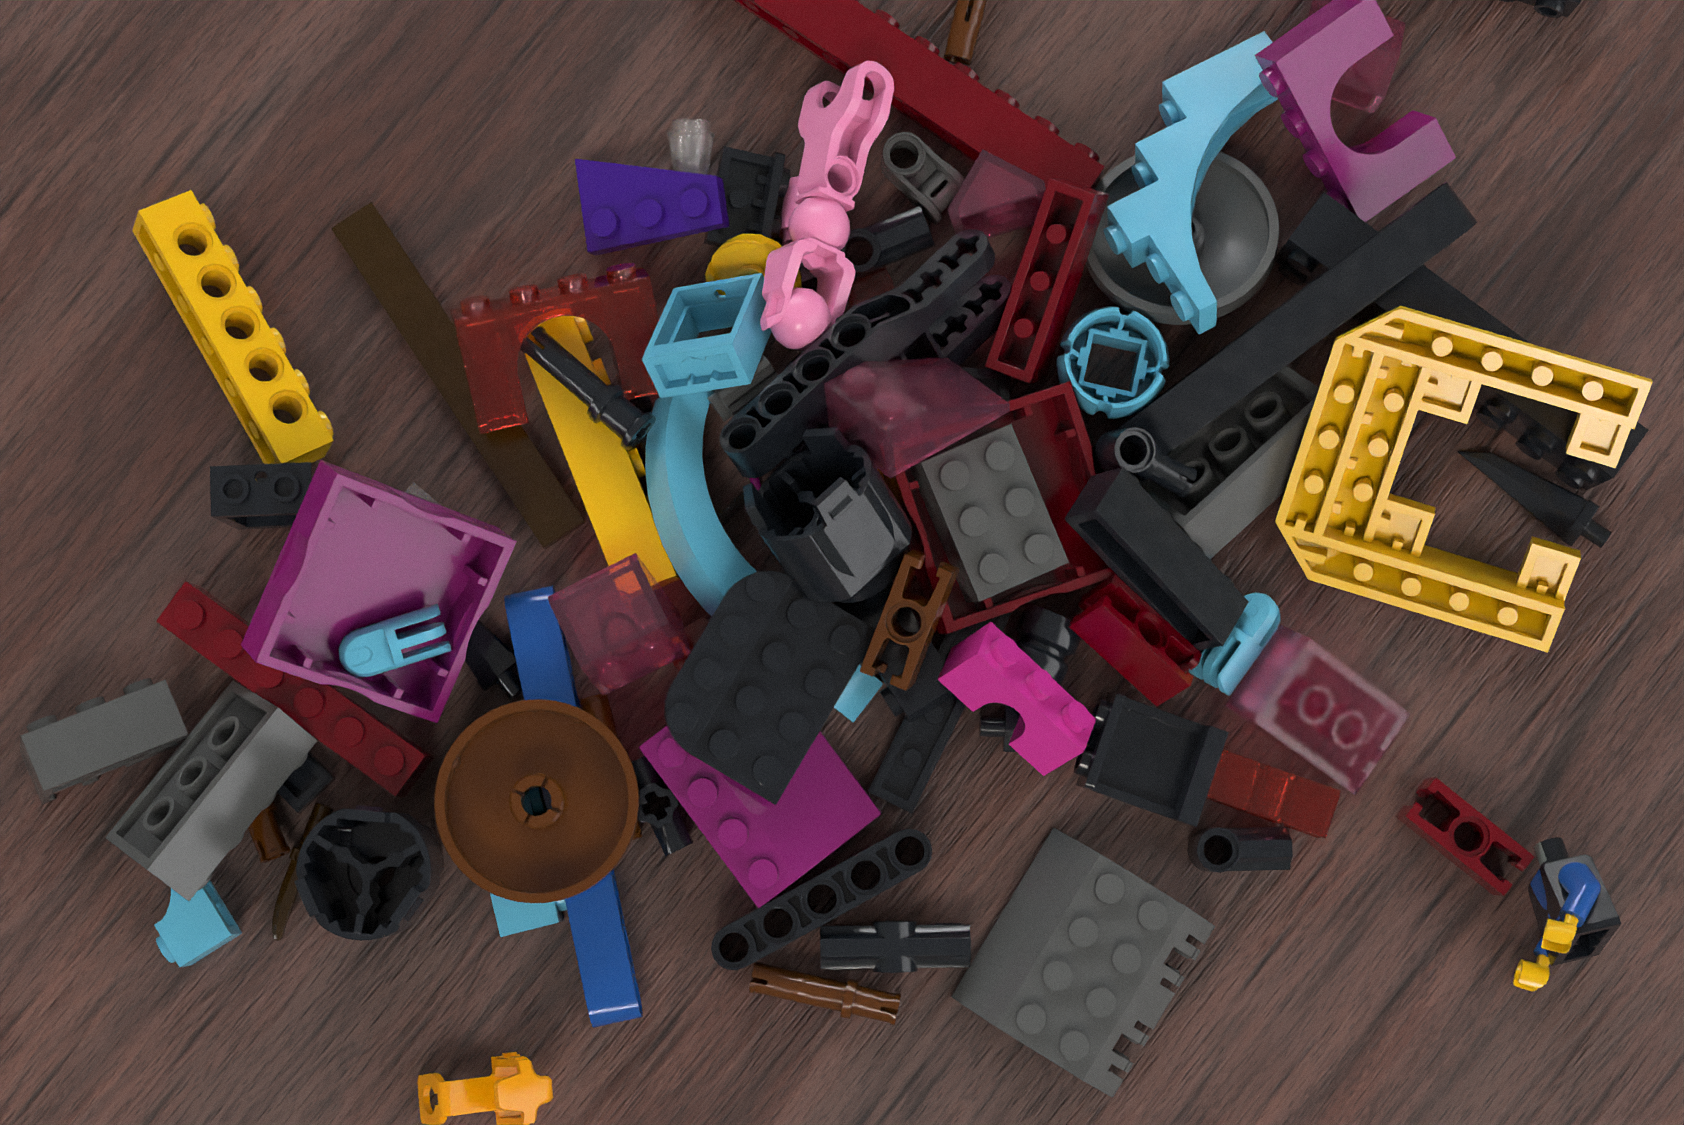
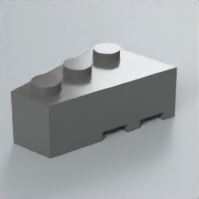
M151 678L143 679L123 688L124 696L109 702H105L103 696L96 697L75 707L77 714L58 721L55 715H50L26 726L28 733L20 735V753L41 804L43 805L55 800L56 796L54 793L79 783L87 786L98 781V776L122 766L130 767L182 744L187 738L188 732L166 680L153 684Z

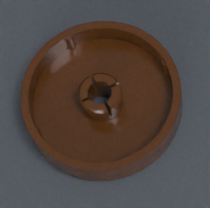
M543 699L523 700L502 705L487 712L470 724L458 736L443 760L436 782L434 797L436 824L441 840L449 856L461 872L482 889L504 899L523 903H549L568 899L587 891L603 880L625 855L636 830L640 807L639 787L634 767L629 755L613 732L600 720L580 708L567 703ZM533 788H545L551 795L552 808L548 809L543 815L533 816L529 814L524 804L525 796Z

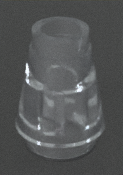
M703 119L672 120V131L667 132L673 170L707 174L715 133L711 132V121Z

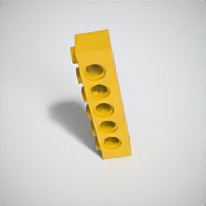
M192 190L139 210L132 231L263 463L314 462L325 457L334 441L332 438L334 434L332 425L323 411L317 412L309 398V385L302 372L298 369L293 370L285 355L286 346L281 334L276 328H270L264 319L262 303L257 292L251 286L246 287L239 275V264L233 250L228 245L223 246L214 231L216 228L215 221L209 208L204 203L199 204ZM179 245H192L198 249L200 255H187L181 251ZM207 285L215 286L222 291L224 296L218 298L209 296L202 287ZM238 327L246 333L248 338L235 339L227 333L225 328ZM249 369H263L270 375L271 380L259 381L251 375ZM285 410L293 416L295 422L291 424L280 422L274 416L273 411Z

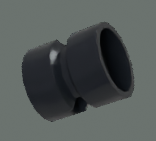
M1027 604L1016 628L1021 639L1015 643L1061 686L1069 668L1064 658L1065 656L1075 654L1082 638L1069 628L1071 620L1042 607Z

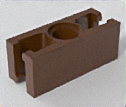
M914 549L904 555L860 672L872 677L878 672L885 673L888 664L880 661L890 639L897 644L906 645L909 647V654L904 670L898 676L892 674L889 682L891 685L905 691L916 682L960 569L948 563L940 562L936 574L940 580L930 600L921 595L912 594L910 588L916 568H922L926 554ZM902 607H911L920 614L922 624L918 632H908L901 627L898 615Z

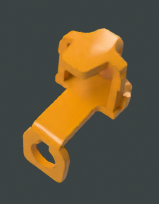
M517 1052L502 1053V1056L491 1057L492 1074L490 1076L445 1081L439 1073L419 1075L417 1084L420 1119L422 1124L442 1125L447 1120V1116L494 1111L497 1125H529L535 1123L538 1108L553 1099L552 1079L549 1076L537 1075L533 1069L532 1062L527 1057L520 1056ZM431 1087L434 1094H437L438 1105H435L434 1111L430 1104Z

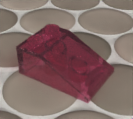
M948 358L863 362L824 383L829 427H837L851 445L855 444L864 449L876 468L890 479L1010 412L1008 402Z
M1281 624L1225 705L1260 732L1354 795L1358 793L1410 716L1409 712L1312 639Z

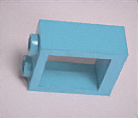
M762 273L673 288L642 357V361L660 398L751 384L772 332L770 328L762 331L760 325V318L766 305L762 296L764 284ZM716 290H722L726 295H720ZM733 327L731 333L697 338L699 332Z

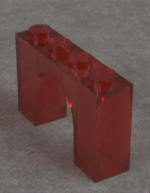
M634 263L617 264L608 267L606 275L587 279L586 274L568 275L557 280L558 286L539 290L538 285L535 284L523 285L509 290V297L490 301L487 295L474 296L460 301V308L450 310L473 412L480 434L529 423L517 371L518 354L528 334L539 324L555 317L576 316L584 318L596 324L606 333L617 384L625 390L624 396L626 399L630 400L658 393L642 361L644 352L659 321L650 276L643 267L635 268Z

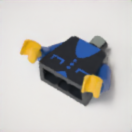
M1561 837L1546 839L1534 846L1540 868L1528 886V893L1540 929L1541 938L1533 951L1537 957L1536 963L1521 959L1513 978L1514 986L1528 991H1536L1547 983L1550 974L1549 964L1554 966L1599 955L1621 925L1620 918L1593 858L1587 854L1569 857Z

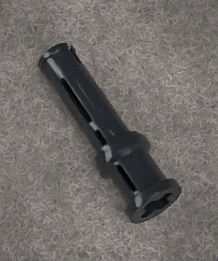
M542 326L535 328L531 335L535 337L534 339L544 349H540L526 337L520 350L530 356L573 393L574 396L588 406L587 414H589V419L594 423L602 422L621 439V446L626 451L635 447L650 431L656 421V417L651 412L644 414L625 398V390L621 386L615 384L606 385L597 375L549 335Z

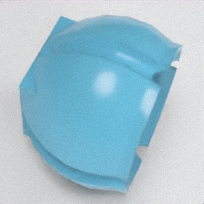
M1116 306L1096 308L1083 314L1073 322L1061 340L1060 346L1064 349V354L1058 356L1056 361L1060 384L1071 382L1079 408L1090 415L1103 411L1108 419L1130 417L1141 412L1154 402L1165 385L1166 380L1161 375V372L1169 367L1170 358L1167 344L1154 323L1136 311L1132 310L1129 314H1122L1119 311V307ZM1092 343L1137 353L1129 391L1084 381Z

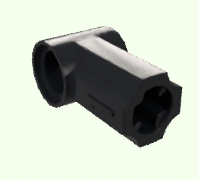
M1288 826L1204 828L1192 835L1187 848L1189 859L1195 867L1201 871L1217 873L1225 871L1290 870L1293 857L1292 839ZM1212 836L1218 837L1224 844L1225 849L1224 856L1216 864L1209 862L1203 851L1204 844Z

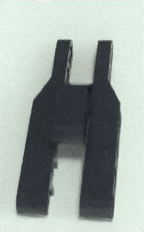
M967 229L959 232L899 287L855 304L844 315L837 318L836 322L808 349L802 350L790 361L780 375L724 426L719 436L720 445L743 478L764 476L784 458L789 460L800 452L809 449L806 443H804L795 453L793 451L804 440L802 436L807 429H816L820 424L823 425L822 428L837 427L851 445L855 444L866 451L870 459H873L877 456L874 449L875 445L912 433L934 412L959 366L998 330L1012 289L1010 281L1002 275H990L982 278L992 268L996 259L995 252L987 236L982 231ZM886 362L889 363L869 384L865 383ZM856 390L859 391V393L853 399H851L838 413H836L832 418L829 417Z

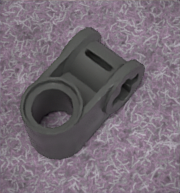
M895 133L886 141L880 162L882 173L908 198L915 208L921 207L924 217L930 222L938 224L942 220L941 213L959 194L966 195L971 190L967 181L955 168L942 160L913 133ZM896 149H907L915 156L916 163L910 168H898L892 163L890 154ZM942 186H945L935 197L932 198V196H933Z

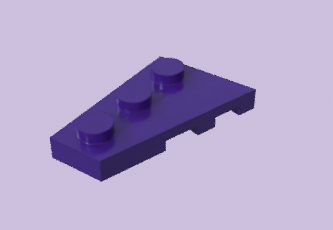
M575 159L587 252L596 256L730 227L723 179L716 175Z

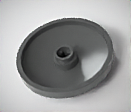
M1222 152L1217 154L1208 168L1196 196L1191 221L1192 239L1199 266L1217 300V318L1245 304L1263 286L1274 266L1279 243L1278 213L1269 190L1262 180L1245 164ZM1134 155L1112 169L1095 188L1098 191L1109 194V198L1086 265L1098 288L1123 310L1129 313L1132 310L1136 311L1150 321L1157 323L1188 325L1191 322L1189 320L1183 322L1175 312L1170 299L1172 293L1165 282L1158 284L1154 280L1146 262L1132 268L1123 253L1116 255L1112 251L1104 234V228L1108 227L1107 206L1140 190L1132 173V166L1135 165Z

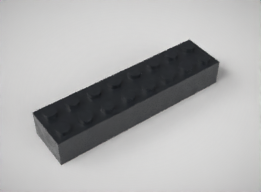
M1323 192L1278 252L1275 261L1281 265L1279 271L1288 280L1299 286H1302L1304 283L1308 285L1378 231ZM1421 265L1352 317L1359 322L1358 326L1399 306H1404L1529 343L1424 265ZM1483 384L1474 404V408L1478 410L1476 416L1481 422L1496 431H1500L1503 428L1518 439L1515 444L1523 453L1536 460L1545 459L1557 468L1556 476L1565 484L1575 489L1583 487L1585 490H1589L1613 479L1649 431L1638 422L1635 429L1631 428L1616 468L1566 454V444L1578 412Z

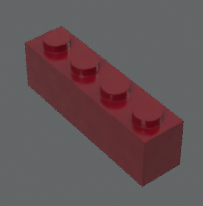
M1049 178L985 367L1027 383L1046 379L1109 194L1065 178Z

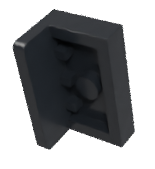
M726 146L721 149L716 176L723 179L730 227L707 231L703 244L721 247L728 239L741 234H761L774 241L778 240L782 217L775 215L778 197H785L790 180V169L784 168L786 154L775 152L770 157Z

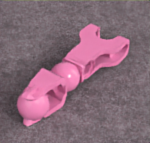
M865 61L847 71L841 87L833 82L823 81L811 87L804 97L798 128L800 136L804 138L805 146L798 177L797 189L799 195L795 199V204L798 206L794 209L789 219V236L792 242L773 250L767 256L762 296L766 305L760 318L761 330L765 331L770 328L775 340L789 349H808L836 322L837 318L844 315L855 277L853 263L845 258L844 252L840 251L845 247L850 237V220L846 212L853 210L855 207V201L852 198L860 189L870 147L882 131L889 117L894 92L892 75L878 62ZM865 76L872 81L874 87L873 98L869 101L862 99ZM823 97L830 102L825 108L822 103ZM801 262L817 278V292L813 289L793 288Z

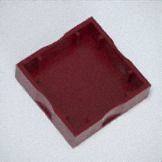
M1070 381L874 446L884 480L911 522L912 535L907 550L909 552L914 549L926 554L922 568H916L915 574L922 596L930 600L940 580L936 576L940 562L950 563L918 489L920 488L918 481L914 480L909 466L1009 424H1012L1069 563L980 602L966 603L959 584L955 579L935 634H948L1012 612L1025 603L1054 593H1067L1103 581L1116 574L1064 519L1090 477L1096 475L1093 465L1092 446Z

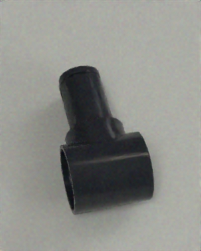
M1134 427L1111 430L1103 434L1097 441L1095 448L1096 460L1106 472L1124 467L1138 480L1144 482L1149 479L1174 492L1175 495L1181 498L1185 497L1193 486L1186 482L1187 478L1194 481L1197 476V470L1193 467H1188L1161 453V447L1155 444L1152 436L1144 429ZM1124 439L1131 447V456L1127 463L1123 461L1119 450Z

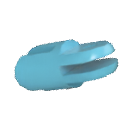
M1254 592L1244 595L1249 602L1225 644L1202 650L1200 662L1194 669H1189L1190 674L1201 680L1204 679V682L1219 688L1221 692L1228 696L1232 694L1280 624V610L1273 599L1267 594Z
M438 604L350 632L344 637L339 647V660L346 671L354 676L370 677L452 651L450 642L442 641L405 653L401 652L402 649L436 639L446 634L444 622L427 624L398 634L395 633L396 629L440 615L441 612Z

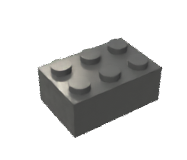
M1012 424L994 429L909 466L914 480L918 481L920 487L918 489L950 565L960 568L956 580L966 603L980 602L1069 563Z

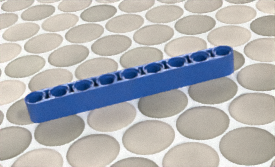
M554 586L505 595V609L524 700H553L580 708L561 611ZM542 788L546 810L548 811V809L552 808L551 795L547 789ZM613 869L592 888L574 897L565 899L586 1005L593 1028L643 1017L638 983Z

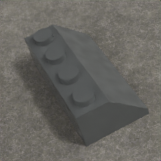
M1287 366L1167 454L1170 458L1197 470V476L1194 481L1188 478L1186 482L1193 486L1185 497L1181 498L1175 495L1174 492L1149 479L1144 482L1140 481L1141 486L1160 507L1171 514L1173 521L1193 542H1196L1203 549L1204 554L1209 559L1214 557L1285 491L1319 387Z
M233 680L105 838L186 900L190 901L195 893L209 882L213 871L227 853L242 841L245 831L259 813L273 802L277 791L291 773L305 762L308 752L317 740L277 706Z

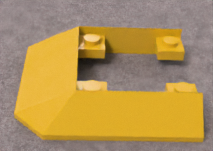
M1399 306L1335 338L1275 522L1308 580L1548 653L1565 610L1564 601L1581 560V551L1532 536L1519 572L1516 573L1424 545L1435 516V507L1389 493L1417 412L1421 410L1468 424L1479 390L1483 384L1578 412L1566 444V454L1616 468L1631 428L1635 429L1653 383L1652 379Z

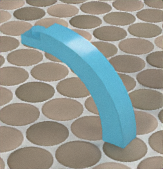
M713 390L665 398L659 397L656 399L652 410L656 421L647 433L645 450L647 492L653 520L660 540L675 571L689 592L711 616L714 614L726 591L733 584L757 572L735 548L724 531L715 513L705 480L702 458L703 432L710 404L707 398L714 393Z

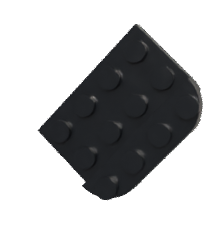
M758 571L742 578L726 591L675 679L667 689L664 699V717L670 735L676 744L690 755L776 805L865 656L876 629L831 602H817L808 599L794 578H790L787 574L775 571Z

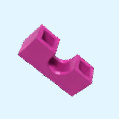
M992 622L951 648L937 679L972 712L988 703H1003L1018 711L1020 717L1009 745L1043 776L1085 751L1096 722V718L1088 712L1083 704L1076 701L1046 670L1036 664L1010 637L1006 636Z

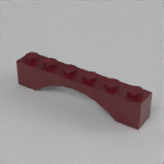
M185 581L156 620L157 623L246 688L277 706L309 734L394 796L406 797L433 760L434 756L332 685H322L256 663L241 646L250 624L200 586Z

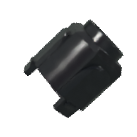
M837 427L807 429L802 437L809 449L800 452L780 465L766 479L759 491L753 483L743 486L745 510L751 518V523L757 527L758 533L787 575L797 581L808 599L817 602H859L882 591L896 577L903 560V552L910 544L912 535L911 522L864 449L855 444L851 445Z
M357 805L355 809L343 808L331 813V815L322 819L311 830L299 852L296 868L298 879L294 882L309 916L316 918L318 924L324 929L346 939L374 940L399 934V932L408 929L413 924L440 885L439 876L444 870V859L441 847L433 832L428 826L422 825L414 817L406 813L384 812L382 807ZM379 856L386 857V860L379 863H371ZM394 867L395 872L392 880L386 885H378V879L383 876L384 871Z

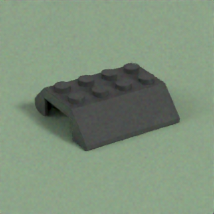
M1053 827L951 997L1006 1034L1113 1098L1124 1079L1108 1070L1109 1067L1113 1064L1128 1073L1134 1064L1123 1053L1116 1049L1112 1050L1122 1033L1123 1037L1135 1044L1143 1046L1146 1044L1150 1036L1135 1028L1136 1022L1139 1021L1154 1030L1175 993L1160 984L1161 980L1164 978L1180 987L1185 978L1180 975V971L1168 964H1164L1165 960L1173 948L1175 952L1183 957L1196 960L1201 951L1185 940L1189 935L1205 945L1215 926L1185 905L1107 857Z

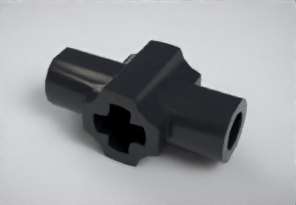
M646 756L633 761L632 765L639 787V821L650 823L665 856L692 844L693 840L678 810L681 805ZM652 791H655L658 797L667 795L670 799L671 805L665 808L668 814L666 817H662L658 811L652 813L648 811L646 803L652 801L649 795Z

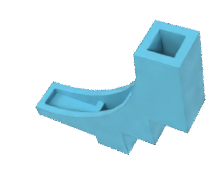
M1265 31L1162 82V103L1159 104V111L1167 128L1135 143V165L1132 166V173L1140 190L1107 206L1108 227L1104 228V234L1112 251L1116 255L1123 253L1132 268L1146 262L1154 280L1158 284L1165 282L1172 293L1170 299L1178 317L1183 322L1189 320L1198 334L1216 326L1217 300L1201 272L1192 239L1191 221L1196 196L1210 164L1230 136L1255 113L1278 100L1277 97L1275 98L1270 95L1259 78V73L1263 70L1255 57L1258 52L1273 43Z

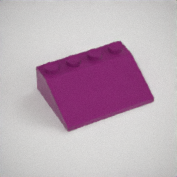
M667 726L639 746L648 761L758 908L802 877L881 815L880 810L821 731L818 733L776 805L684 751L673 740Z

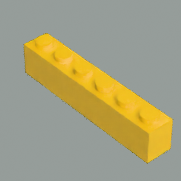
M568 303L513 325L521 345L526 337H528L540 349H544L534 339L535 337L531 335L535 328L542 326L549 335L597 375L606 385L611 384L602 359L599 358L592 361L586 343L594 339L584 314L574 316ZM525 354L621 598L624 601H628L678 581L677 572L662 545L656 529L648 495L646 496L639 479L646 474L645 466L637 447L626 451L621 446V439L602 422L594 423L589 419V414H587L588 406L574 396L573 393L530 356Z

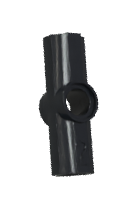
M918 206L863 229L850 230V237L845 247L840 251L844 252L845 258H847L848 249L853 243L865 241L872 245L873 255L869 262L864 265H854L855 279L857 277L870 276L882 267L933 248L936 245L921 207ZM801 262L799 270L802 288L813 289L817 292V278Z
M872 921V925L820 926L821 969L854 970L873 968V972L903 973L917 972L918 968L970 967V924L935 923L917 925V921Z

